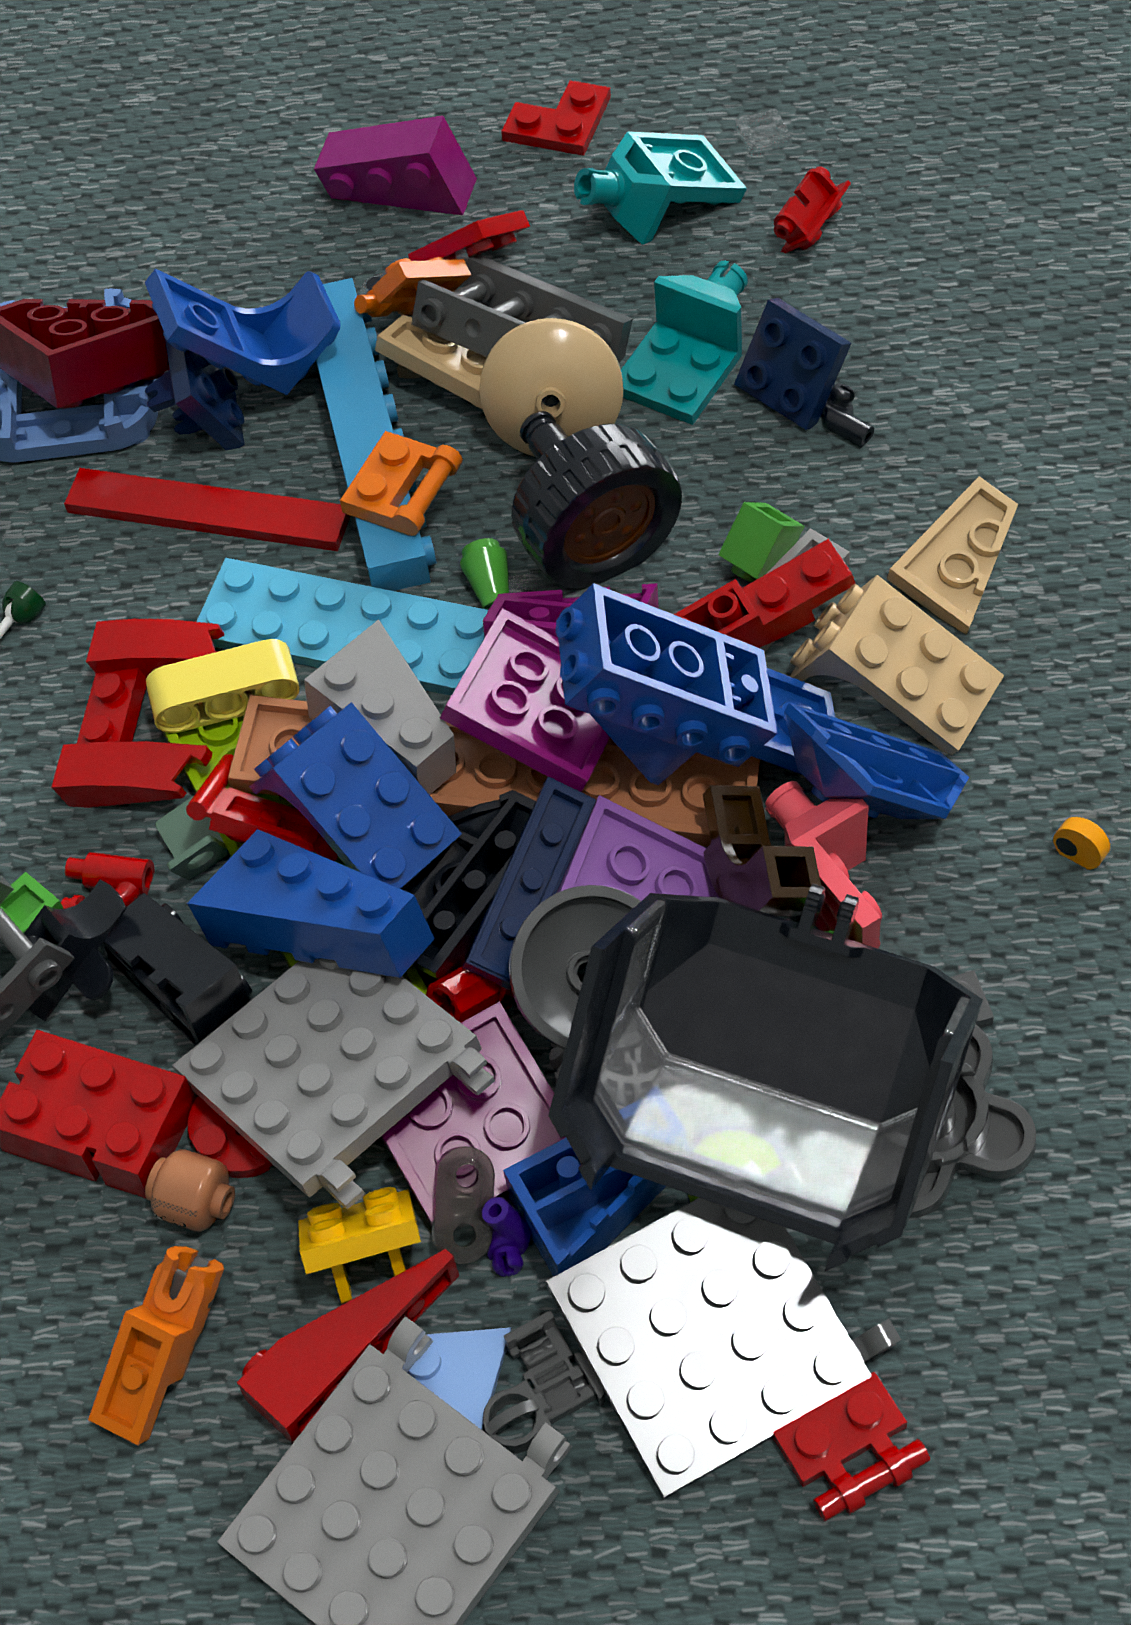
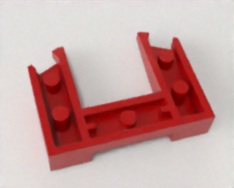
M122 619L96 622L86 663L95 672V677L76 744L62 746L51 786L69 807L91 808L181 799L185 797L187 792L175 783L174 780L186 764L197 763L206 767L212 759L213 753L206 745L148 741L132 742L146 690V678L153 670L165 665L215 653L216 650L212 640L225 636L219 624L173 619Z

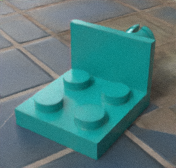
M627 131L611 155L605 170L582 168L577 173L574 181L575 197L581 200L580 204H604L615 220L642 245L652 241L670 201L680 204L685 202H707L714 205L719 203H740L747 190L746 186L704 135Z
M720 261L716 264L707 280L694 275L657 277L654 282L656 322L621 369L623 398L691 425L696 422L742 357L741 305L737 296L747 286L748 278L740 266L734 263L724 277L723 274L729 267V261Z

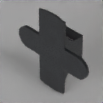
M100 879L90 894L73 907L55 909L44 905L24 933L33 945L42 938L69 951L75 958L62 971L59 981L50 989L45 990L29 1007L30 1011L43 1021L48 1019L72 984L78 988L84 997L91 1000H98L105 996L112 985V966L99 952L98 948L127 908L119 893Z

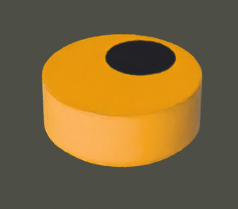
M1081 817L1066 819L1053 837L1054 846L1060 855L1088 870L1097 868L1110 851V842L1106 833L1094 822Z

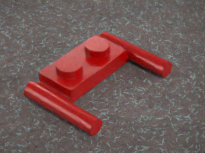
M232 754L222 756L186 807L187 815L191 819L199 821L205 817L211 818L209 830L225 834L233 841L245 843L259 829L313 853L316 852L318 855L332 861H336L338 855L298 809L230 787L226 789L229 784L228 775L234 757Z

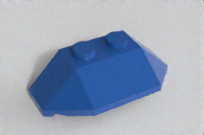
M789 703L784 711L797 769L814 785L811 792L822 801L828 799H863L869 806L868 816L872 818H877L882 813L899 819H946L969 779L961 769L939 751Z

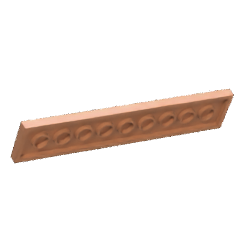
M250 695L228 775L230 788L244 792H253L249 786L260 778L254 768L291 738L299 745L293 736L312 721L309 718L307 701ZM447 723L454 734L456 773L430 794L447 816L454 815L478 804L500 799L499 795L511 790H515L536 801L541 787L548 776ZM609 738L582 793L594 799H597L600 795L701 846L708 847L711 844L703 793L710 785L757 786L760 759L751 756L739 767L696 752L661 784L656 785L650 783L617 744ZM262 790L259 792L261 794L280 796L279 794L270 790Z

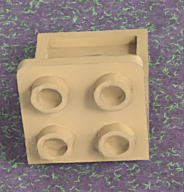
M878 575L861 588L856 584L852 585L837 605L834 602L830 603L814 624L820 630L812 641L808 638L798 648L790 661L796 666L790 677L804 681L812 676L827 675L846 680L867 692L939 750L950 755L960 750L1004 677L1000 671Z

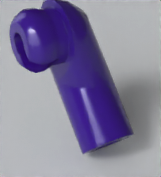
M500 1197L492 1198L487 1201L482 1210L484 1221L493 1228L487 1246V1256L492 1260V1269L496 1274L503 1277L516 1275L523 1268L524 1262L521 1255L525 1253L529 1245L531 1232L525 1219L506 1200Z

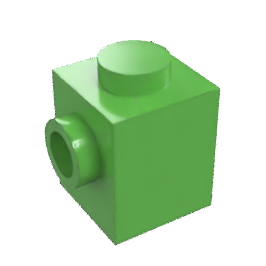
M744 502L718 555L733 564L731 571L734 574L753 582L764 576L797 543L805 526L767 503Z

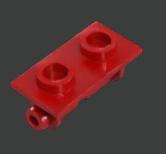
M820 166L810 169L794 191L796 195L788 199L774 219V233L779 238L787 241L780 252L788 253L799 247L801 250H806L821 237V226L843 204L840 199L851 184L849 180L836 186L830 179L829 171Z

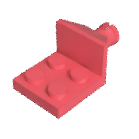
M790 781L779 786L767 798L765 810L784 829L785 846L814 847L821 886L825 887L826 896L815 926L821 931H834L841 901L845 899L846 894L858 897L860 901L848 939L879 949L880 922L882 920L881 910L875 899L868 892H859L849 880L848 870L866 860L869 806L863 799H828L817 806L803 792L804 790L798 782Z

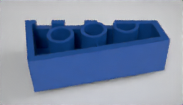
M259 829L251 835L187 903L206 939L212 946L227 948L230 943L246 946L248 952L268 955L270 950L292 953L295 960L313 963L315 959L320 958L335 960L339 968L398 978L403 976L435 939L415 895Z

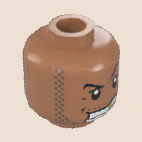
M180 1149L171 1153L167 1158L162 1157L158 1159L154 1164L147 1179L145 1196L147 1200L151 1201L154 1215L162 1221L195 1232H201L210 1228L217 1218H226L234 1202L235 1188L229 1185L228 1169L222 1162L192 1151Z

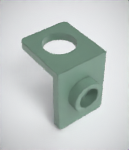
M193 796L155 823V827L174 859L167 863L169 870L187 880L201 874L229 855L228 849L219 833L209 830L211 818L205 817L197 821L187 815L186 807Z

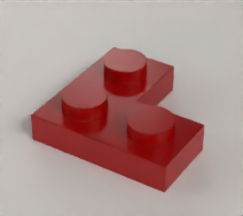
M569 80L556 109L515 102L502 128V141L584 156L611 98L610 87Z
M524 210L477 220L409 253L408 257L411 261H427L435 257H442L443 260H457V256L467 252L470 258L490 249L497 251L516 243L515 234L530 227Z

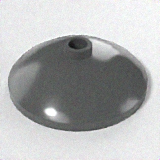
M584 885L568 888L540 903L519 928L512 945L509 960L512 993L526 1021L538 1034L562 1049L566 1048L582 986L577 970L580 965H587L591 947L641 902L633 895L616 888L601 885ZM627 1013L614 1034L606 1054L623 1050L641 1041ZM647 1029L643 1034L646 1037L650 1033Z

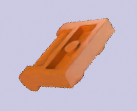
M385 431L340 499L342 513L406 535H417L425 523L423 515L447 477L457 472L463 462V458L456 449L448 445H439L436 448ZM422 469H429L407 505L399 507Z

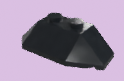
M515 790L499 795L500 799L478 804L449 816L448 818L462 834L400 888L415 895L435 938L412 966L435 978L446 976L463 966L534 806L535 800Z

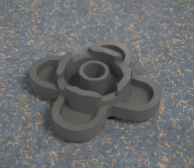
M975 1025L951 1107L910 1217L925 1216L938 1209L946 1199L954 1175L958 1170H966L993 1179L1008 1178L1024 1170L1035 1154L1036 1129L1030 1114L1018 1103L985 1091L992 1072L993 1055L991 1043L987 1035L977 1025ZM912 1128L879 1143L870 1171L872 1188L876 1198L894 1189Z

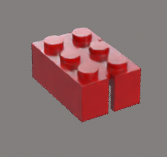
M36 1030L15 1070L20 1084L9 1082L0 1098V1148L4 1152L95 1182L99 1175H101L107 1186L146 1198V1184L151 1169L158 1159L162 1157L167 1158L171 1153L175 1152L188 1125L189 1113L196 1098L186 1076Z

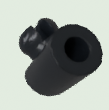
M834 384L823 410L825 424L831 432L862 448L873 436L874 427L854 417L853 405L851 404L855 397L853 389L845 384Z

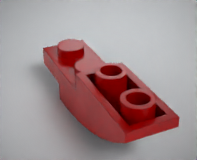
M828 538L743 588L734 579L673 615L760 648L815 621L813 609L848 590L856 583L853 574Z

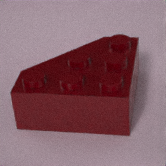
M22 299L0 306V369L56 408H73L82 404L83 400L98 394L117 393L124 389V385L139 380L158 379L165 374V371L170 370L163 335L164 331L158 315L152 307L151 300H131L129 303L130 308L106 306L105 300L69 299L67 308L57 305H44L43 299Z

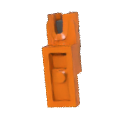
M173 1246L168 1248L162 1263L156 1267L143 1304L125 1311L88 1418L89 1421L136 1445L149 1440L168 1385L184 1377L224 1271V1264L216 1259L209 1261L197 1255L199 1251L189 1247Z

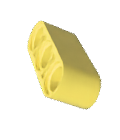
M277 639L261 640L165 665L153 670L146 678V687L155 725L159 730L168 733L183 732L244 716L250 695L294 700L299 694L300 688L289 647L285 642Z

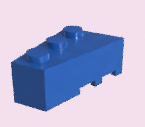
M657 1092L615 1112L628 1136L685 1155L684 1136ZM567 1138L503 1170L509 1199L516 1211L527 1222L531 1238L553 1277L604 1250L666 1186L609 1167L593 1189L590 1190L578 1169L581 1163Z

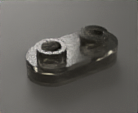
M468 1146L455 1147L445 1152L437 1162L434 1175L433 1244L438 1252L444 1249L448 1250L458 1264L472 1263L480 1259L488 1250L492 1240V1227L484 1221L482 1210L487 1201L494 1198V1167L485 1153ZM469 1164L476 1172V1179L472 1185L462 1187L456 1180V1173L461 1166ZM467 1223L473 1230V1238L468 1244L461 1246L454 1241L453 1232L458 1225Z

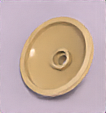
M537 319L510 330L497 341L489 352L480 378L481 405L488 423L504 442L520 452L534 456L528 444L520 437L521 425L528 416L539 411L549 412L556 420V424H559L568 436L592 426L614 424L620 413L623 400L622 372L612 349L591 329L565 319ZM547 395H554L560 402L556 406L549 407L542 402V399Z

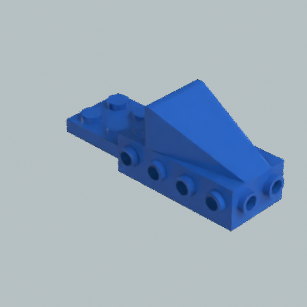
M593 583L570 607L565 608L556 620V635L559 642L561 661L560 676L563 680L565 705L590 714L650 783L661 784L696 752L739 767L752 756L801 774L797 769L784 714L786 707L789 703L835 717L831 692L767 668L763 649Z

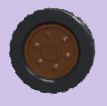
M535 412L524 420L520 428V437L528 444L537 461L528 470L518 486L513 499L511 517L514 532L540 570L551 581L564 587L589 588L593 583L599 585L647 560L672 531L678 519L682 503L680 481L654 444L639 430L623 424L596 425L568 436L561 426L556 424V420L549 412Z

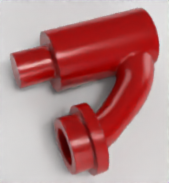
M89 852L85 859L69 857L65 865V876L82 880L85 888L93 889L100 879L111 885L119 893L126 907L143 893L148 895L155 872L154 863L151 859ZM74 895L72 898L64 897L61 904L64 909L79 904L85 897L83 895Z

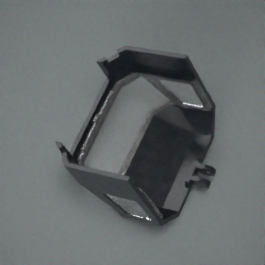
M813 883L808 892L799 923L717 897L650 893L591 947L548 1115L561 1138L566 1136L581 1163L578 1169L590 1190L593 1189L609 1167L633 1174L835 1244L829 1255L825 1271L847 1262L850 1256L874 1245L880 1247L900 1238L915 1206L951 1107L983 999L934 966L848 939L860 901L858 897L846 894L845 899L841 901L837 912L838 920L834 934L814 928L826 896L825 887Z

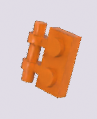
M435 257L427 261H411L408 258L400 259L385 269L386 274L372 287V290L368 291L366 295L356 296L354 307L358 313H368L371 317H386L395 311L400 315H413L418 281L424 279L454 292L471 276V273L464 259L443 260L442 257Z

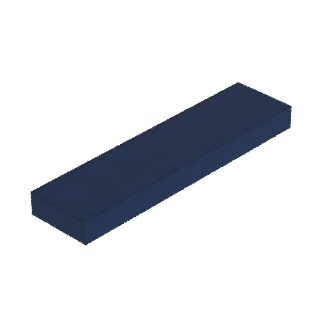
M549 776L547 777L462 968L512 991L509 976V960L516 934L528 915L540 903L557 893L596 799Z

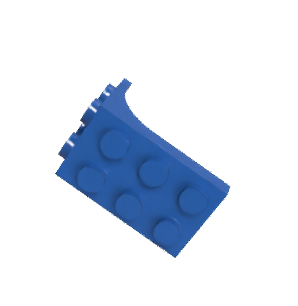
M156 268L145 281L152 300V307L162 325L164 338L170 345L183 352L190 350L201 355L210 364L219 369L227 367L238 372L254 385L260 386L264 384L288 395L299 380L306 376L310 366L324 349L334 342L341 326L320 277L311 271L306 272L293 289L282 299L268 306L252 309L230 305Z
M352 702L338 713L331 706L325 709L293 736L299 745L291 738L254 768L260 778L249 786L255 794L262 790H270L289 801L311 823L347 867L399 889L462 834Z

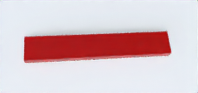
M79 468L64 503L67 513L331 551L339 550L350 519V515L342 513L341 504L86 468Z

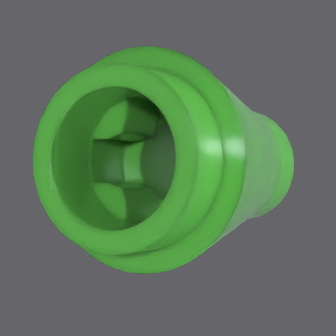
M484 538L475 540L463 548V558L460 561V567L478 597L482 609L489 610L498 594L509 593L507 551L500 547L497 540Z

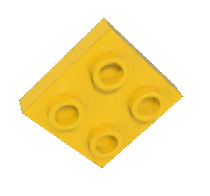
M395 1187L381 1188L367 1193L363 1196L364 1202L354 1204L349 1209L341 1208L340 1203H328L308 1211V1218L298 1220L300 1255L305 1273L310 1274L331 1268L341 1304L353 1299L345 1263L388 1251L394 1275L396 1276L406 1271L400 1248L421 1242L409 1189L397 1192Z

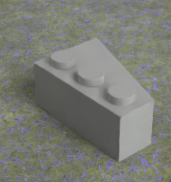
M379 619L304 679L309 718L313 720L329 706L338 713L352 702L429 795L456 773L454 734L447 723L440 719L441 714Z

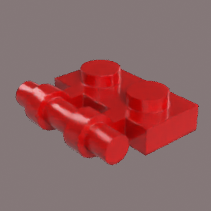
M875 1371L870 1373L872 1375L870 1378L773 1431L774 1435L772 1438L802 1487L807 1486L822 1476L826 1478L831 1486L830 1490L813 1499V1503L824 1521L829 1520L844 1510L847 1514H852L866 1505L865 1498L891 1483L895 1487L902 1485L913 1478V1470L930 1461L929 1453L919 1439L901 1449L893 1445L890 1437L906 1429L907 1421ZM871 1449L878 1462L851 1476L845 1470L843 1464Z

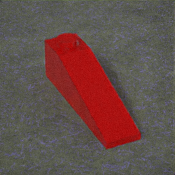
M444 1249L280 1338L269 1350L263 1349L257 1352L247 1362L242 1371V1377L236 1382L245 1400L293 1444L368 1345H372L384 1354L388 1349V1342L403 1318L406 1316L415 1323L459 1277L454 1256Z

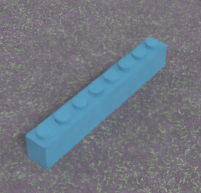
M353 278L323 284L341 326L334 342L327 346L316 359L347 488L385 431L404 437L402 428L392 429L391 423L398 421L393 394L383 395L382 389L389 388L385 364L383 360L374 361L373 356L380 354L375 351L377 334L375 327H365V323L372 322L371 316L368 313H358L355 310L354 300L357 293ZM416 482L413 483L399 507L407 505L411 499L409 493L415 492L417 489ZM355 517L372 587L396 591L431 582L428 566L437 564L430 535L421 537L419 531L417 535L410 536ZM425 519V523L423 524L422 528L427 527V525H426V519Z

